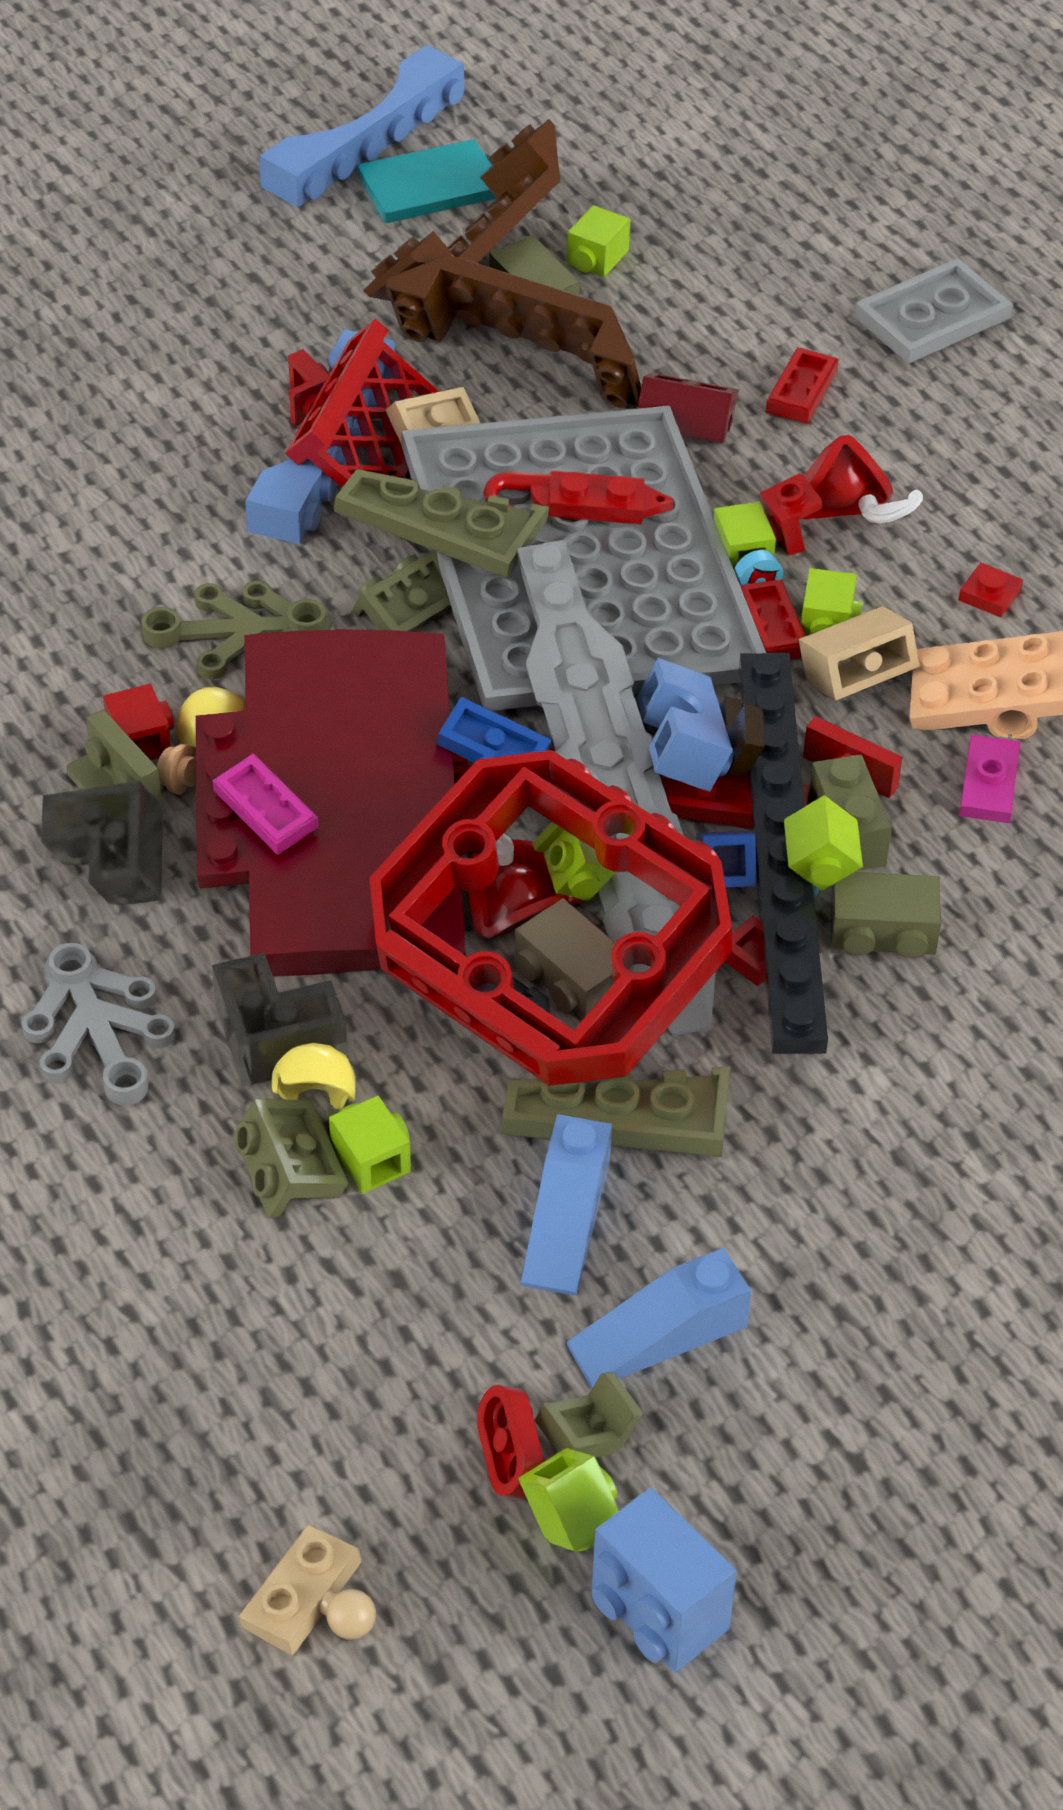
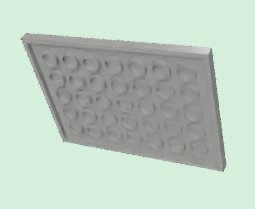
M670 406L402 431L401 447L411 479L417 481L419 489L432 491L442 489V486L461 489V497L485 501L483 495L485 484L499 473L517 471L550 474L551 471L643 478L644 485L674 499L672 510L643 518L642 525L548 517L547 522L530 545L565 540L588 614L623 647L634 681L633 695L639 694L657 658L711 677L713 685L740 682V653H766ZM503 490L497 494L498 497L509 499V504L516 508L531 510V506L534 504L531 499V493L528 491ZM437 552L440 572L482 707L494 711L538 706L526 669V661L538 626L519 564L516 565L509 577L505 578Z

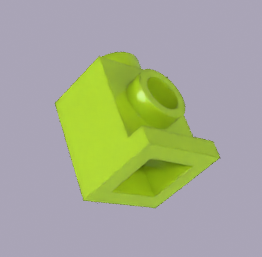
M553 822L533 841L534 850L544 854L556 894L589 901L616 873L604 868L598 862L593 848Z

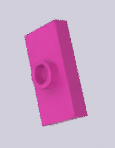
M971 734L959 816L1010 823L1020 741Z
M254 753L212 780L214 792L277 855L319 828L318 817Z

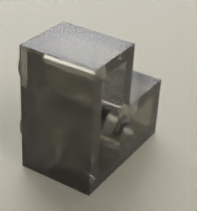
M140 780L43 795L41 843L63 865L89 864L88 883L110 905H131L161 900L163 806Z
M265 953L212 965L215 1006L243 1087L272 1080V1073L276 1063L285 1053L296 1046L309 1043L330 1045L348 1058L346 1019L331 980L278 992Z

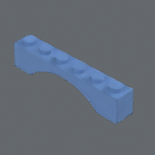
M425 45L400 62L399 75L394 88L384 101L369 113L334 129L307 135L288 136L259 155L261 187L296 207L301 206L311 198H319L327 187L339 179H347L353 170L357 168V164H362L367 160H375L381 151L393 142L404 140L411 130L423 122L429 123L436 113L449 104H457L465 91L464 63L429 45Z
M343 330L328 356L329 374L348 340L358 332ZM384 338L383 342L395 351V341ZM377 359L382 379H392L390 369ZM361 389L366 407H377L372 389ZM345 417L350 435L362 436L357 419L355 417ZM329 446L327 453L340 465H346L341 447ZM289 458L280 464L263 470L245 500L247 532L301 544L308 530L315 531L321 518V506L324 500H333L338 484L309 459H306L298 466Z

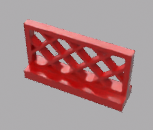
M376 318L348 340L285 452L298 466L306 459H309L340 487L346 484L356 469L404 478L408 471L400 440L386 412V409L390 406L386 390H396L399 401L412 398L410 391H415L420 396L439 392L383 342L389 330ZM377 359L390 369L392 379H382ZM361 389H372L377 407H366ZM345 417H355L357 419L362 436L350 435ZM370 418H381L387 437L375 435ZM329 446L341 447L346 465H340L327 453ZM355 447H366L371 466L360 465ZM379 447L391 448L396 466H385Z

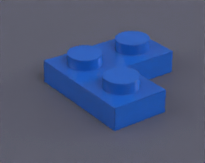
M460 697L438 734L437 745L476 762L477 759L547 751L550 749L552 739Z

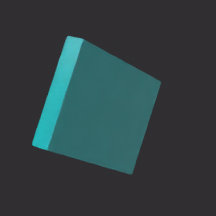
M475 139L357 164V175L385 224L497 198L480 178L492 165Z

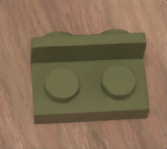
M432 550L420 558L416 554L410 555L395 567L392 575L383 580L380 576H376L367 581L357 591L359 598L351 612L357 617L366 613L379 630L414 632L452 609L440 572L437 552Z
M104 709L86 717L89 740L85 741L87 755L69 763L66 766L67 775L117 831H124L163 811L158 768Z
M286 1099L253 1100L243 1120L236 1128L234 1135L235 1146L245 1161L252 1178L254 1193L260 1197L267 1217L275 1218L281 1216L291 1198H340L349 1183L313 1101Z

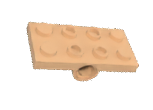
M1063 631L917 649L920 667L912 670L910 704L912 729L936 730L987 724L991 734L996 737L1008 738V734H1012V738L1027 739L1035 733L1039 717L1063 715Z

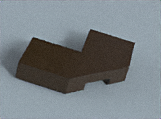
M725 696L719 707L726 725L731 747L734 750L733 761L727 774L745 777L765 747L762 707L744 704L743 706L741 699Z

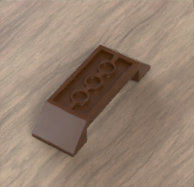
M548 119L537 129H534L531 124L527 125L511 140L515 145L513 148L506 142L487 159L492 166L480 178L497 198L487 207L490 214L489 217L482 213L464 229L466 232L464 235L467 237L465 240L460 235L446 246L434 231L420 242L414 236L411 237L394 252V255L398 258L397 260L390 254L371 270V273L376 278L363 290L366 295L371 298L390 301L385 287L390 277L447 254L478 263L560 182L555 125L552 121Z
M449 254L390 277L385 285L400 329L408 338L414 341L425 342L426 338L441 342L446 336L455 316H457L461 321L472 326L482 324L497 329L501 334L512 339L522 337L537 342L541 347L552 352L562 350L577 355L583 361L593 365L599 393L605 401L619 408H625L628 403L638 407L641 384L635 358L610 305Z

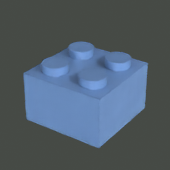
M649 1487L595 1529L592 1598L598 1609L608 1619L615 1621L620 1617L634 1631L633 1637L636 1645L651 1662L658 1663L662 1660L674 1673H677L730 1629L737 1570L652 1487Z

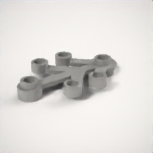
M65 943L59 945L50 953L44 967L45 978L49 986L34 1011L27 1013L22 1019L24 1037L32 1043H43L54 1036V1017L69 995H71L76 1005V1009L52 1049L44 1052L40 1057L41 1075L50 1082H61L68 1079L73 1073L72 1059L87 1033H89L105 1067L103 1082L107 1098L118 1105H132L141 1101L148 1092L146 1067L137 1059L125 1057L111 1026L144 1036L143 1039L149 1046L161 1048L173 1042L175 1038L174 1022L167 1015H148L97 999L93 988L124 996L126 1004L131 1008L145 1009L156 1001L155 983L148 977L137 976L133 978L98 967L96 958L81 944ZM69 968H77L75 971H65ZM137 989L149 991L148 994L141 997L131 994ZM42 1022L47 1024L46 1028L42 1030L30 1029V1026L34 1023ZM155 1027H165L168 1029L166 1033L161 1035L150 1033V1030ZM54 1061L65 1063L62 1068L56 1070L47 1067ZM123 1083L134 1084L133 1086L125 1088L118 1087Z

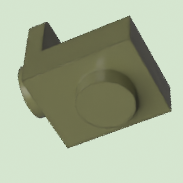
M607 1372L599 1376L589 1395L543 1404L534 1421L557 1453L565 1448H569L598 1458L610 1455L623 1447L641 1418L642 1411L615 1373Z

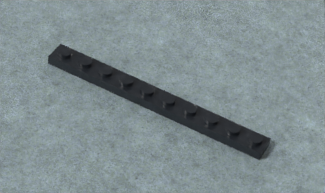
M740 653L739 675L743 706L744 704L762 707L765 747L748 773L752 826L753 833L755 834L756 872L772 1054H826L828 1033L813 884L789 868L784 819L805 807L789 653Z

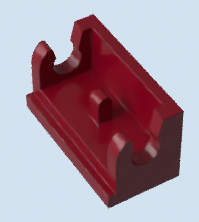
M651 372L643 376L638 409L670 406L681 435L724 443L727 432H730L739 389Z

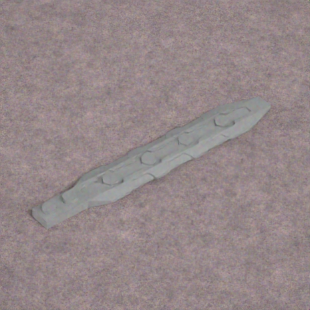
M565 540L517 548V561L538 626L526 661V669L536 703L543 708L554 744V752L567 760L570 758L578 760L587 767L594 778L608 787L614 785L621 788L632 798L634 804L650 814L659 813L673 824L676 831L683 835L677 814L671 812L660 775L655 773L649 750L653 739L651 734L645 732L632 691L634 681L623 647L588 614ZM618 833L612 835L611 838L624 839L630 835ZM628 871L616 872L598 891L605 914L602 917L606 935L615 943L624 935L632 932H646L656 936L681 907ZM644 964L634 965V972L641 973L647 971L650 967ZM716 972L666 1029L671 1036L711 1029Z

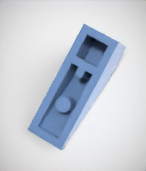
M557 1114L545 1158L521 1286L577 1296L610 1163L612 1124Z
M721 1248L673 1267L567 1341V1347L589 1385L593 1388L602 1373L614 1372L618 1379L746 1328L748 1325L751 1289L725 1248Z

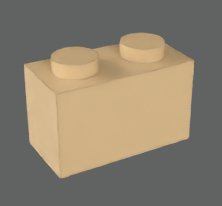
M884 606L799 639L806 679L814 688L834 701L920 667L912 622Z

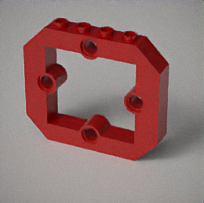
M553 750L477 759L369 877L375 939L381 970L549 1086L627 1076L732 953L731 918L722 863L716 852L706 843L699 840L693 842L677 832L673 824L659 813L650 814L634 804L632 798L621 788L614 785L608 787L594 778L587 767L578 760L572 758L567 760ZM528 806L593 848L598 862L604 868L613 872L628 871L681 906L656 936L646 932H632L616 941L611 955L613 985L574 1030L514 989L511 968L501 955L490 951H480L466 957L421 926L455 887L465 891H477L486 888L495 880L499 868L496 842ZM618 833L630 835L624 839L611 838L612 835ZM469 852L480 853L477 857L474 858L461 857L462 855ZM636 964H644L650 967L647 971L641 973L628 970ZM486 983L497 985L494 990L488 992L475 990L478 986Z

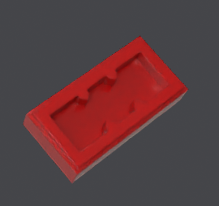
M797 347L766 401V413L808 424L838 371L839 358Z
M782 579L740 585L766 653H789L790 660L802 658L799 639L806 637V634Z
M816 716L806 726L803 758L811 762L862 754L877 793L890 799L898 789L902 756Z

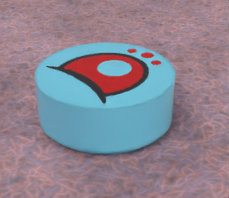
M757 550L747 554L737 563L734 569L739 585L783 579L781 564L771 552L766 550Z

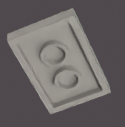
M957 258L856 302L854 317L909 364L1010 319L1013 303Z

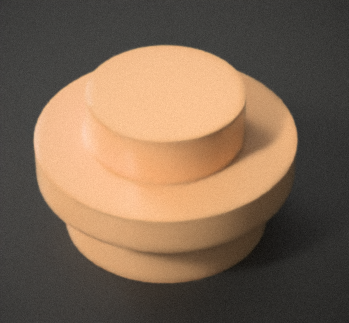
M180 744L176 747H168L163 751L158 760L157 768L160 784L166 786L171 793L181 795L188 787L196 785V748L193 746Z

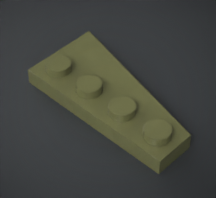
M356 469L336 495L334 512L508 578L518 564L517 548L527 547L532 544L547 522L549 507L532 504L531 510L508 506L509 499L489 495L488 502L461 497V489L442 486V489L429 491L419 489L418 483L415 480Z
M731 1066L712 1067L711 1076L687 1077L685 1069L662 1071V1079L632 1081L631 1074L629 1073L625 1077L604 1079L600 1083L587 1084L578 1082L549 1086L540 1079L509 1080L502 1115L501 1134L551 1139L557 1114L612 1124L611 1146L722 1157Z

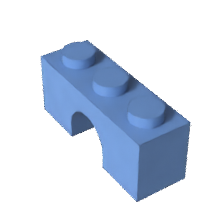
M657 658L636 697L642 722L659 728L649 746L655 773L710 792L718 776H724L728 772L734 756V750L731 747L711 677Z

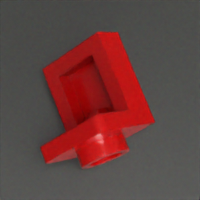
M304 349L288 355L289 381L292 388L289 391L291 422L295 426L302 424L329 376L326 367L320 362L317 363Z
M797 474L760 492L765 515L776 538L775 544L779 543L788 556L805 551L799 520L821 510L823 507L821 498L805 476Z

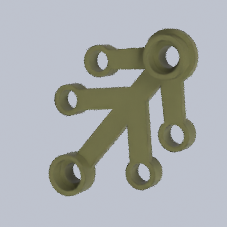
M257 580L248 582L242 589L243 602L247 607L224 594L222 588L217 584L205 583L195 589V605L198 609L206 612L216 611L227 619L180 621V616L175 610L167 607H156L148 610L143 615L141 624L144 641L156 648L170 647L179 640L227 638L213 650L200 654L197 659L198 673L203 678L218 679L226 674L227 664L245 650L244 635L285 631L331 630V617L324 605L319 601L301 599L291 603L273 592L269 584ZM256 592L264 594L260 597L250 596L252 593ZM206 595L216 596L214 599L210 600L202 598ZM249 608H265L276 616L262 617ZM210 662L219 663V665L216 667L205 666L207 663Z

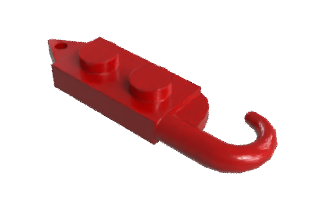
M517 471L502 472L493 476L485 484L483 491L485 502H488L489 495L498 497V492L503 490L528 491L531 493V499L534 504L549 507L548 517L642 525L643 518L672 510L674 502L673 498L644 485L643 478L551 471L550 474Z

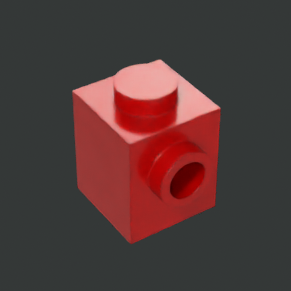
M151 683L103 695L106 713L150 760L160 758L163 751L171 747L169 730L174 729L172 713L166 700L158 701Z

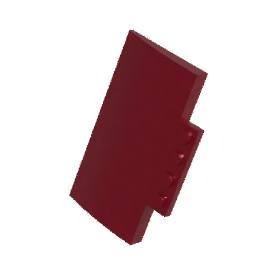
M356 629L285 631L244 635L246 711L196 715V867L199 888L249 884L250 957L255 977L320 975L381 969L375 939L369 877L455 785L453 752L437 745L438 734L450 716L445 636L443 633ZM253 753L318 817L319 828L279 855L213 789L212 780ZM455 887L421 926L466 956L462 889Z

